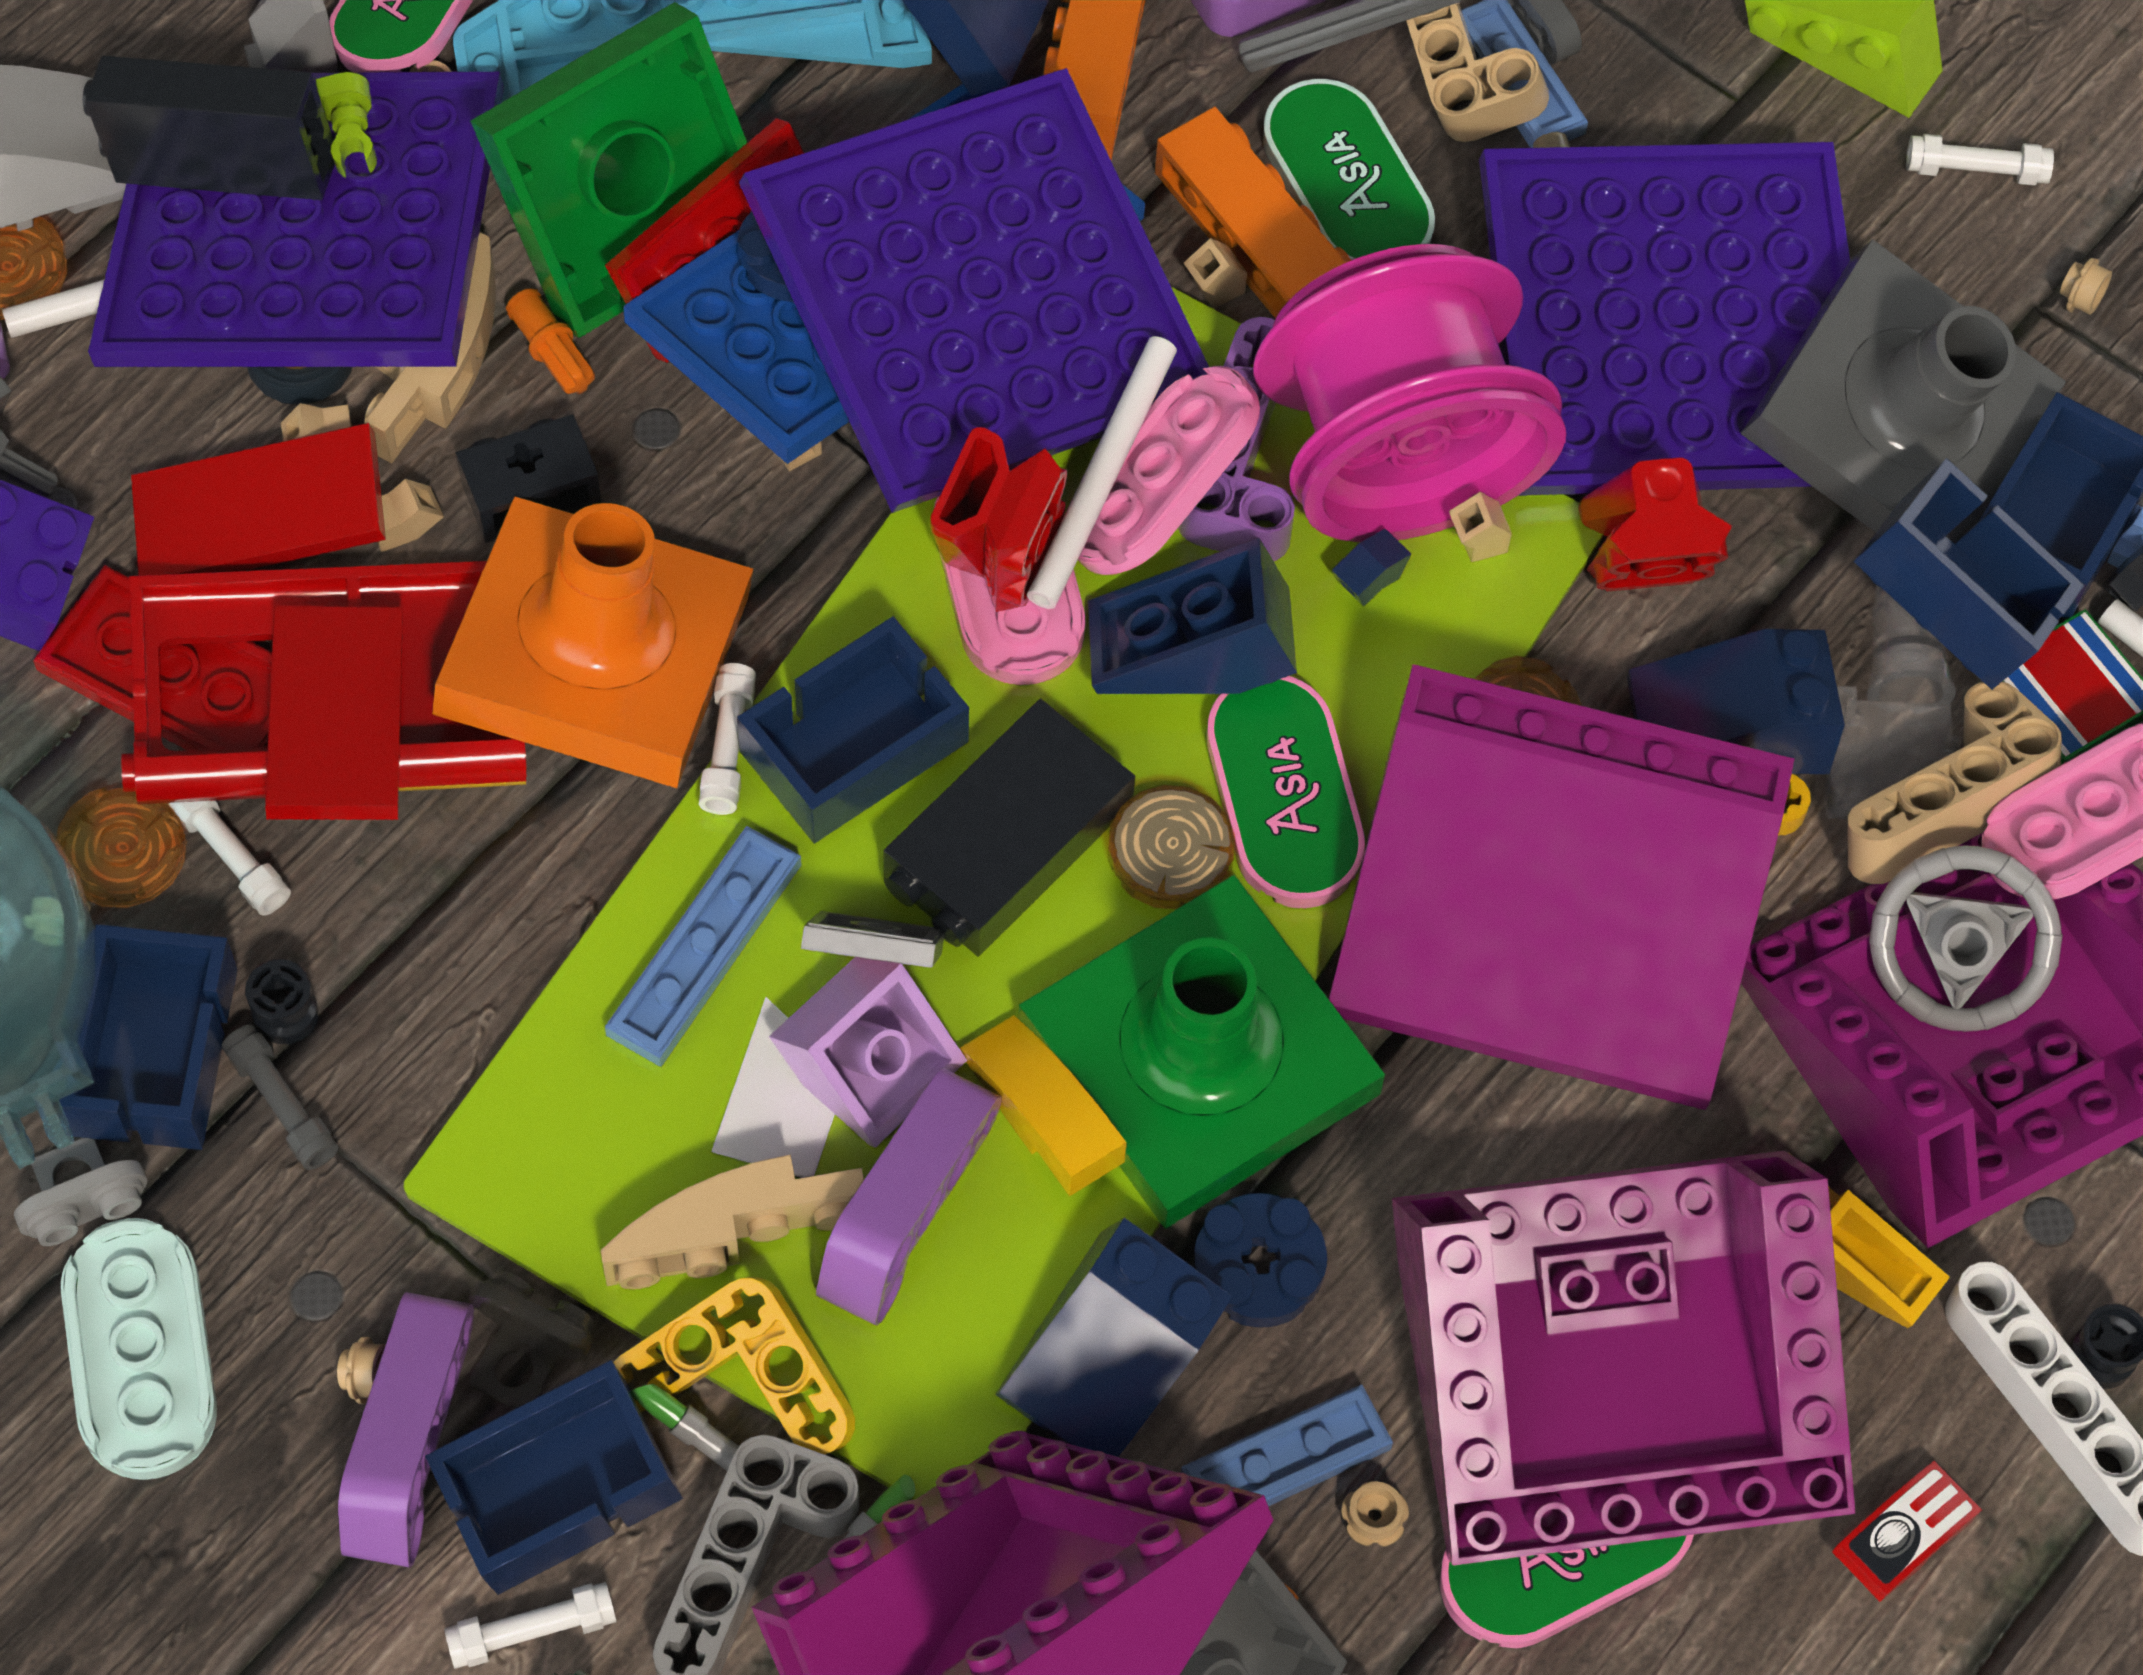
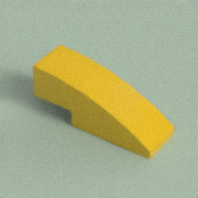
M1015 1015L959 1048L967 1059L966 1063L983 1087L1002 1097L1000 1111L1030 1153H1039L1069 1197L1125 1162L1127 1142L1077 1078L1035 1033Z
M1828 1186L1837 1289L1906 1328L1913 1326L1950 1276L1850 1190H1846L1841 1195H1838Z

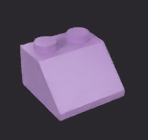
M854 957L769 1036L802 1085L868 1145L875 1148L906 1119L926 1087L941 1068L955 1073L967 1062V1059L901 963Z

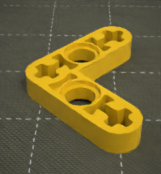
M761 1277L740 1278L730 1282L621 1354L614 1361V1364L628 1384L634 1378L633 1372L630 1369L632 1365L637 1370L647 1369L665 1359L666 1363L680 1375V1378L675 1381L672 1370L665 1371L652 1378L647 1385L655 1384L675 1397L737 1355H740L794 1444L826 1455L842 1449L851 1440L855 1430V1416L846 1397L780 1290L772 1282ZM743 1291L749 1297L758 1295L763 1297L765 1304L758 1310V1315L761 1319L759 1324L753 1319L743 1320L725 1330V1327L711 1315V1311L715 1308L718 1318L729 1317L740 1310L744 1305L740 1296ZM691 1325H698L704 1328L712 1340L710 1355L700 1364L688 1362L679 1350V1338L682 1332ZM727 1332L735 1338V1342L731 1345ZM660 1344L663 1356L656 1351V1347ZM781 1346H789L795 1349L803 1361L802 1374L792 1385H783L777 1382L769 1370V1360L772 1353ZM815 1381L821 1391L809 1395V1399L817 1411L821 1413L831 1410L837 1419L829 1427L830 1433L833 1436L830 1441L825 1435L812 1437L809 1434L807 1427L814 1421V1416L806 1402L796 1403L791 1407L787 1400L789 1396L807 1391ZM636 1401L641 1412L647 1411Z

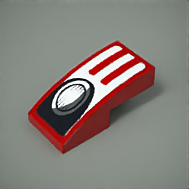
M1933 1461L1848 1534L1832 1550V1553L1881 1602L1920 1570L1934 1553L1971 1524L1982 1509Z

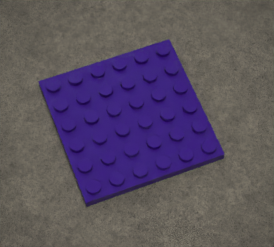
M1067 68L745 172L739 182L892 513L941 495L970 432L976 427L986 428L1002 438L1009 471L1044 448L1052 456L1101 438L1150 337L1164 338L1170 341L1177 349L1153 403L1176 380L1188 374L1193 380L1207 374L1203 369L1208 368L1209 365Z
M500 71L357 73L364 76L369 82L371 109L367 113L368 128L364 133L371 139L377 156V165L373 172L370 173L364 153L354 152L345 159L346 178L338 173L335 165L323 200L126 184L88 350L94 367H456L490 173V166L470 121L502 103L504 85ZM312 73L315 84L316 79L337 74ZM328 121L333 140H335L337 133L332 129V122Z
M1802 142L1484 149L1479 158L1490 258L1511 270L1518 278L1523 291V305L1520 315L1510 332L1500 342L1502 356L1506 365L1535 371L1554 383L1561 395V416L1566 427V441L1558 459L1538 481L1518 496L1589 494L1637 462L1678 457L1685 458L1692 464L1699 490L1813 487L1744 437L1741 432L1850 262L1834 143Z

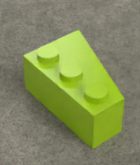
M1745 0L1750 33L1908 118L1911 117L1943 71L1934 0Z

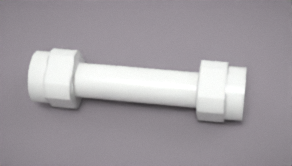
M1923 134V136L1911 135L1906 155L1907 171H1916L1919 175L1937 176L1939 168L2017 175V184L2026 185L2048 184L2052 176L2054 164L2053 149L2042 148V145L2023 143L2020 151L1946 145L1942 144V135Z
M728 663L719 668L714 698L715 704L720 707L711 768L704 769L701 777L699 806L704 811L717 815L732 814L737 810L741 790V774L736 772L739 753L737 716L753 707L756 672L751 667L739 663Z
M217 801L168 803L170 809L176 814L178 820L188 832L198 831L241 881L238 886L241 894L260 915H269L284 905L291 894V890L270 863L259 864L218 815L220 808Z
M606 1582L596 1585L591 1583L573 1588V1599L480 1625L476 1616L458 1621L457 1625L444 1628L454 1669L467 1665L472 1667L489 1662L487 1652L581 1625L583 1633L586 1634L604 1629L603 1626L616 1623Z

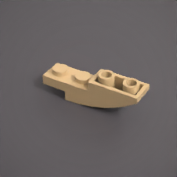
M479 232L457 366L400 367L398 377L388 391L377 394L365 413L364 423H369L375 432L377 456L390 463H393L425 419L447 429L463 405L479 373L489 344L496 302L495 268L490 237Z
M790 1154L735 1168L690 1186L651 1208L625 1227L601 1249L607 1286L620 1284L625 1289H642L658 1283L660 1277L687 1273L688 1276L693 1278L712 1277L724 1272L727 1266L740 1264L737 1239L750 1237L751 1240L757 1242L773 1241L786 1236L789 1230L816 1226L820 1230L831 1231L843 1210L864 1181L862 1168L795 1179Z

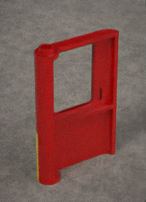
M487 561L129 576L135 740L134 753L121 754L123 792H136L137 805L266 797L268 746L173 751L164 747L162 744L159 653L162 648L168 645L273 640L274 606L402 607L403 638L399 791L526 785L525 742L432 714L435 683Z

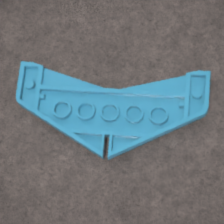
M498 0L462 23L456 29L453 36L457 72L500 71L504 85L502 102L674 2L698 15L710 48L716 52L896 68L932 64V48L929 36L902 0Z

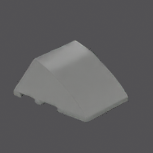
M0 65V228L15 224L17 230L21 231L34 227V218L65 208L76 214L123 199L126 184L115 182L107 158L103 157L99 151L98 135L91 117L87 116L83 109L84 86L88 80H93V78L26 66Z

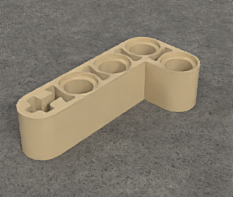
M1460 3L1406 20L1431 102L1445 132L1454 140L1461 142L1478 140L1531 121L1546 109L1549 101V89L1534 55L1525 49L1511 48L1477 60ZM1457 51L1448 60L1436 61L1445 52ZM1529 80L1519 90H1507L1516 81ZM1473 100L1472 103L1463 110H1452V108L1461 101Z
M1984 682L1972 686L1964 697V747L1861 801L1851 809L1848 815V869L1852 875L1862 882L1884 884L1890 882L1898 872L1913 862L1914 859L1943 847L1959 846L1983 833L1988 826L1987 818L1998 802L2012 792L2061 766L2062 738L2061 731L2057 725L2018 689L2006 682H2001L1993 690Z

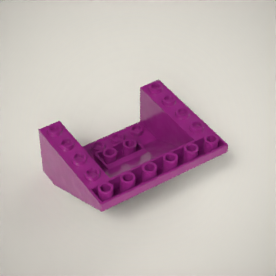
M1413 664L1392 736L1329 995L1330 1002L1345 1020L1706 1110L1713 1094L1784 814L1794 758Z
M1984 832L1959 846L1981 847L1982 834L1984 836ZM2133 863L2126 865L2073 895L2053 899L2059 913L2063 934L2059 966L2045 992L2028 1010L2016 1019L1989 1030L1951 1031L1920 1022L1898 1006L1882 986L1873 965L1869 938L1873 911L1889 882L1871 884L1750 945L1741 984L1889 1210L1927 1248L2143 1136V872ZM1972 869L1954 870L1936 879L1922 883L1913 891L2029 906L2024 897L2005 890L1992 878L1990 873ZM1905 901L1899 912L1894 947L1898 964L1910 983L1937 1003L1952 1007L1908 904ZM2034 916L1962 1008H1976L2010 994L2024 980L2033 964L2037 931Z
M1775 1151L1392 1198L1398 1266L1448 1560L1452 1565L1856 1514L1828 1178L1786 1151Z
M1013 1431L993 1440L988 1447L989 1451L969 1465L958 1466L941 1474L936 1480V1486L917 1499L904 1501L889 1508L882 1516L883 1521L862 1535L851 1536L834 1544L828 1550V1557L807 1571L790 1574L779 1580L772 1588L773 1593L751 1608L779 1675H1180L1272 1524L1273 1518L1265 1496L1262 1494L1231 1487L1228 1484H1220L1189 1476L1185 1473L1147 1465L1143 1462L1105 1454L1102 1451H1093L1070 1445L1063 1441H1055L1028 1434L1024 1431Z

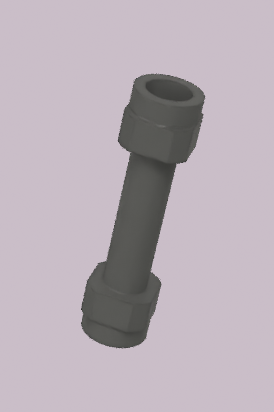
M254 1025L242 1026L228 1035L222 1043L223 1051L240 1077L249 1076L283 1124L289 1133L286 1137L288 1147L297 1160L301 1162L306 1170L316 1169L330 1161L338 1152L339 1147L320 1117L310 1118L271 1062L274 1054L264 1036L259 1033Z

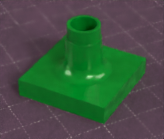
M676 2L470 121L551 310L557 321L568 324L573 331V335L577 338H581L624 312V305L626 304L605 265L747 144L699 17Z
M1232 875L1019 1004L1018 1019L1033 1031L1077 1078L1127 1142L1125 1162L1120 1165V1168L1164 1229L1172 1226L1381 1095L1385 1073L1235 875Z

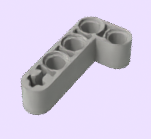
M754 1436L739 1446L732 1458L656 1639L653 1659L657 1675L721 1674L782 1523L815 1536L832 1538L847 1532L848 1527L858 1517V1483L856 1475L848 1465L838 1459L775 1436ZM761 1464L774 1465L783 1473L778 1481L767 1486L755 1485L746 1477L751 1469ZM825 1487L837 1488L846 1496V1499L840 1506L829 1510L816 1507L812 1504L810 1498L816 1491ZM737 1525L748 1526L757 1534L754 1541L748 1546L739 1549L730 1548L720 1540L723 1533L729 1528ZM708 1588H722L730 1594L731 1599L728 1604L718 1611H703L694 1604L698 1594ZM692 1631L699 1635L696 1642L699 1666L688 1665L684 1674L676 1673L673 1660L684 1661L693 1643Z

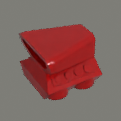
M976 427L970 432L931 514L930 527L944 562L949 566L985 578L995 610L999 612L1023 607L1028 603L1027 592L1064 517L1066 503L1061 500L1067 480V470L1060 468L1047 449L1044 448L1009 471L1002 438L986 428Z
M1678 457L1637 462L1587 494L1579 504L1578 510L1581 522L1586 527L1607 536L1606 541L1598 550L1599 552L1586 569L1596 580L1598 589L1611 592L1693 584L1696 581H1701L1715 575L1714 564L1728 559L1726 537L1732 525L1703 508L1692 464L1685 458Z

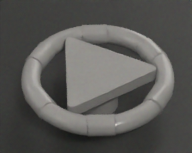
M1979 846L1943 847L1914 859L1913 862L1905 866L1889 882L1873 911L1869 944L1877 976L1882 986L1898 1006L1920 1022L1941 1029L1968 1032L1989 1030L2016 1019L2042 996L2059 966L2063 934L2055 902L2036 873L2011 855ZM1972 869L1994 874L1998 879L2022 895L2029 906L1913 891L1922 883L1936 879L1954 870ZM1905 901L1908 904L1952 1007L1937 1003L1910 983L1898 964L1894 947L1899 912ZM2034 916L2037 931L2033 964L2024 980L2010 994L1976 1008H1962Z

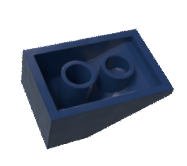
M1260 538L1250 540L1088 600L1092 687L1097 694H1240L1297 673L1289 586Z
M1762 629L1629 669L1627 681L1634 719L1794 758L1792 774H1830L1845 722L1825 630Z
M1124 1217L1100 1232L995 1395L1057 1440L1119 1457L1199 1351L1233 1296Z

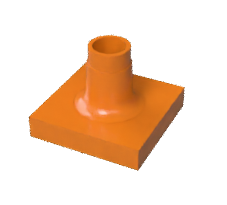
M514 496L435 683L432 714L678 788L715 689L719 668L724 665L746 606L754 568L655 539L653 530L647 520L636 511L622 505L612 503L593 504L572 514Z

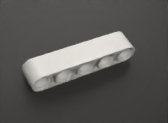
M1978 1262L1969 1266L1960 1276L1945 1305L1946 1319L1950 1327L2118 1542L2129 1552L2143 1556V1520L2138 1512V1506H2143V1439L2007 1269L1993 1262ZM1979 1292L1986 1295L1992 1300L1995 1310L1984 1311L1977 1308L1971 1303L1968 1293ZM2009 1345L2027 1347L2033 1352L2037 1364H2025L2017 1360L2013 1356ZM2052 1398H2063L2070 1401L2076 1407L2079 1418L2062 1416L2055 1409ZM2095 1452H2106L2114 1456L2121 1466L2122 1473H2111L2103 1469L2095 1458Z

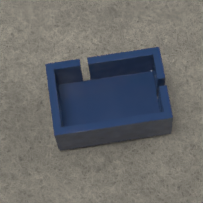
M2056 392L1981 516L1983 518L1998 505L2084 585L2062 616L2066 620L2073 617L2124 527L2143 498V436Z
M1946 458L1901 499L1853 562L1869 576L1874 584L1886 591L1913 616L1923 629L1929 631L1954 654L1967 670L1974 673L1993 690L2039 651L2058 624V619L2065 614L2084 585L1998 505L1953 543L1946 535L1979 507L1988 496Z
M894 616L795 679L796 715L800 721L794 725L792 695L785 687L777 690L737 716L740 753L814 844L969 742V706L935 666L927 671V656ZM924 694H925V702L921 699V696L924 695Z
M96 924L57 1105L71 1137L130 1143L132 1131H138L143 1144L203 1149L222 1053V1043L225 1037L221 1023L228 1022L238 972L227 938Z
M612 1360L425 1455L449 1509L459 1519L456 1521V1524L481 1577L497 1595L615 1535L610 1523L611 1521L621 1517L626 1526L630 1527L683 1499L650 1429L630 1393L627 1382Z

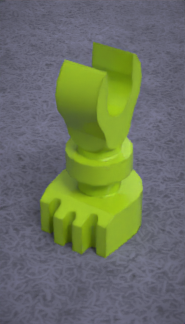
M342 72L316 79L317 90L326 118L332 122V129L337 133L331 145V154L338 173L346 178L345 159L354 152L364 153L369 172H373L377 165V156L371 139L364 133L368 128L367 113L371 109L368 80L364 76L352 72Z

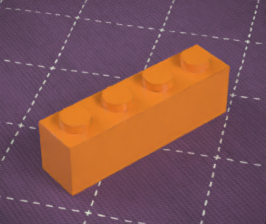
M1061 0V2L1069 3V8L1058 6L1052 41L1059 42L1060 47H1048L1043 75L1067 68L1112 161L1146 0Z
M1216 106L1157 139L1155 174L1209 239L1212 238L1229 246L1247 272L1246 284L1275 319L1285 304L1307 284L1328 271L1352 261L1342 248H1334L1321 233L1318 221L1312 211L1305 205L1299 206L1285 190V185L1279 172L1271 164H1263L1251 149L1243 129L1234 122L1229 123Z

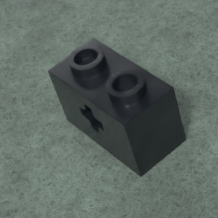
M573 414L559 419H542L533 423L525 430L501 438H484L476 441L469 448L456 452L461 483L485 543L497 539L514 496L575 514L584 507L602 503L598 473Z

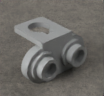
M81 1138L35 1157L31 1161L42 1191L23 1201L14 1211V1218L19 1231L23 1235L38 1238L42 1246L57 1245L72 1238L78 1232L77 1226L101 1216L107 1220H114L135 1212L142 1204L140 1195L147 1185V1178L141 1164L135 1160H122L105 1165L95 1140ZM77 1160L83 1161L90 1166L92 1171L55 1186V1173L64 1163Z

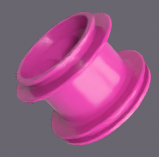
M1417 244L1395 247L1359 257L1328 271L1298 291L1281 309L1272 329L1268 332L1256 352L1253 374L1257 386L1266 397L1283 406L1309 412L1315 432L1297 453L1291 465L1289 484L1296 500L1303 505L1306 518L1317 531L1335 539L1352 542H1362L1384 528L1397 540L1439 532L1454 527L1449 511L1472 496L1482 492L1499 501L1501 506L1532 486L1558 459L1566 441V427L1561 416L1562 400L1557 387L1542 374L1522 367L1506 365L1498 345L1514 326L1523 305L1521 284L1514 273L1507 267L1493 260L1475 256L1464 249L1454 246Z

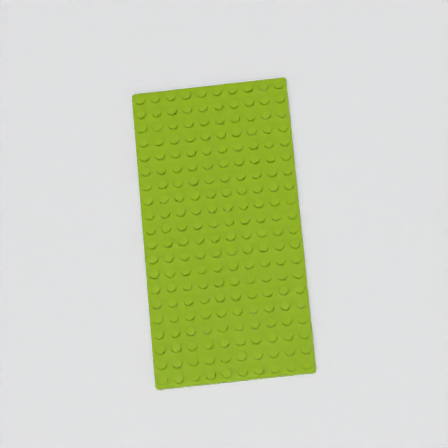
M1171 287L1209 367L1224 366L1233 338L1241 323ZM1276 403L1249 478L1284 489L1292 497L1295 506L1290 547L1284 556L1274 561L1290 590L1297 673L1290 676L1311 686L1323 698L1331 712L1362 823L1366 847L1393 732L1412 665L1415 664L1479 681L1496 670L1505 668L1514 669L1516 674L1605 535L1586 527L1580 519L1578 510L1580 503L1564 494L1516 496L1501 505L1512 533L1508 553L1471 562L1465 546L1460 541L1455 526L1424 536L1398 540L1411 553L1400 579L1383 588L1363 607L1336 580L1332 569L1360 542L1335 539L1317 531L1306 518L1303 505L1296 500L1289 484L1291 465L1304 443L1315 432L1309 412L1292 409ZM1101 438L1052 455L1058 466L1067 470V480L1061 500L1066 503L1065 513ZM937 497L891 513L754 700L753 706L782 687H785L792 695L794 725L800 721L796 715L795 679L894 616L927 656V671L935 666L969 706V742L815 844L743 757L740 750L736 772L741 774V790L737 810L734 813L717 815L700 808L701 773L404 1181V1190L408 1199L642 1340L730 1282L747 1277H761L772 1282L780 1290L853 1410L855 1430L852 1438L842 1449L831 1454L888 1488L903 1475L910 1476L915 1484V1494L911 1500L917 1499L934 1488L937 1478L944 1472L958 1466L969 1465L987 1453L990 1443L1001 1435L1013 1431H1024L1027 1433L1033 1422L996 1396V1392L1100 1232L1125 1217L1149 1236L1153 1237L1161 1223L1120 1166L1069 1197L1039 1153H1030L1000 1109L984 1142L910 1253L898 1294L887 1315L878 1326L816 1296L823 1257L832 1230H820L816 1226L789 1230L786 1236L767 1242L753 1241L750 1237L737 1239L740 1264L727 1266L724 1272L706 1278H693L688 1276L687 1273L660 1277L658 1283L642 1289H625L620 1284L607 1286L601 1249L629 1224L654 1206L680 1191L720 1173L751 1164L711 1151L765 997L789 1018L854 958L852 956L801 949L804 925L820 911L934 927L932 918L914 904L912 907L905 906L887 889L884 883L883 850L1040 698L1135 775L1133 802L1156 791H1187L1203 797L1206 803L1213 805L1222 816L1223 822L1227 825L1207 747L1208 718L1212 706L1220 694H1097L1092 687L1088 600L1219 552L1186 540L1178 528L1156 554L1141 565L1122 573L1113 575L1096 574L1086 569L1077 560L1074 572L1085 612V633L1082 648L1074 662L1058 676L1037 684L1015 685L998 681L983 673L971 662L963 648L940 552L930 527V518ZM1199 503L1196 505V507L1204 510L1217 508L1209 503ZM1265 520L1254 522L1260 527L1269 528L1276 526V524ZM925 694L921 696V699H922L924 702H925ZM711 761L708 763L705 769L711 768ZM1122 814L979 957L963 944L960 947H955L944 939L942 955L933 967L902 965L960 1048L1011 1016L1015 1015L1018 1018L1020 1003L1232 875H1235L1317 983L1343 942L1360 868L1355 878L1349 883L1348 888L1337 899L1312 908L1287 907L1274 902V897L1266 895L1261 889L1259 893L1247 883L1239 869L1229 832L1230 845L1228 847L1202 845L1226 852L1229 856L1224 869L1216 875L1211 883L1201 889H1194L1190 893L1169 895L1165 892V874L1158 891L1154 892L1152 889L1146 888L1132 879L1131 875L1124 870L1117 857L1118 850L1115 846L1117 825L1122 819ZM748 826L800 855L801 867L667 1060L660 1067L607 1037L605 1026L744 828ZM966 1062L955 1072V1074L983 1087ZM834 1115L814 1176L862 1168L863 1178L865 1179L902 1123L875 1148L868 1145L841 1119ZM743 1291L740 1296L744 1305L740 1310L729 1317L718 1318L715 1308L711 1311V1315L725 1327V1330L743 1320L753 1319L759 1324L761 1319L758 1315V1310L765 1304L761 1295L749 1297ZM691 1325L682 1332L679 1338V1350L688 1362L700 1364L709 1357L712 1350V1340L704 1328L698 1325ZM727 1332L731 1345L735 1342V1338ZM660 1344V1345L657 1346L656 1348L659 1349L660 1351H662V1350H661V1344ZM781 1346L772 1353L769 1360V1370L777 1382L783 1385H792L802 1374L803 1361L795 1349L789 1346ZM737 1355L705 1376L708 1380L780 1422L740 1355ZM815 1381L807 1391L789 1396L787 1400L791 1407L796 1403L806 1402L814 1416V1421L807 1427L809 1434L812 1437L825 1435L830 1441L833 1436L830 1433L829 1427L837 1419L831 1410L821 1413L817 1411L809 1399V1395L821 1391Z

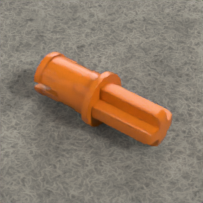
M530 288L515 294L508 301L506 311L510 319L514 320L529 341L530 355L534 360L543 362L565 393L571 394L576 392L580 395L587 391L588 385L595 380V372L572 342L573 331L568 324L557 321L544 303L538 290Z

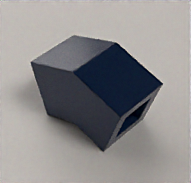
M1384 528L1360 542L1332 569L1336 580L1364 607L1383 588L1400 579L1411 553Z

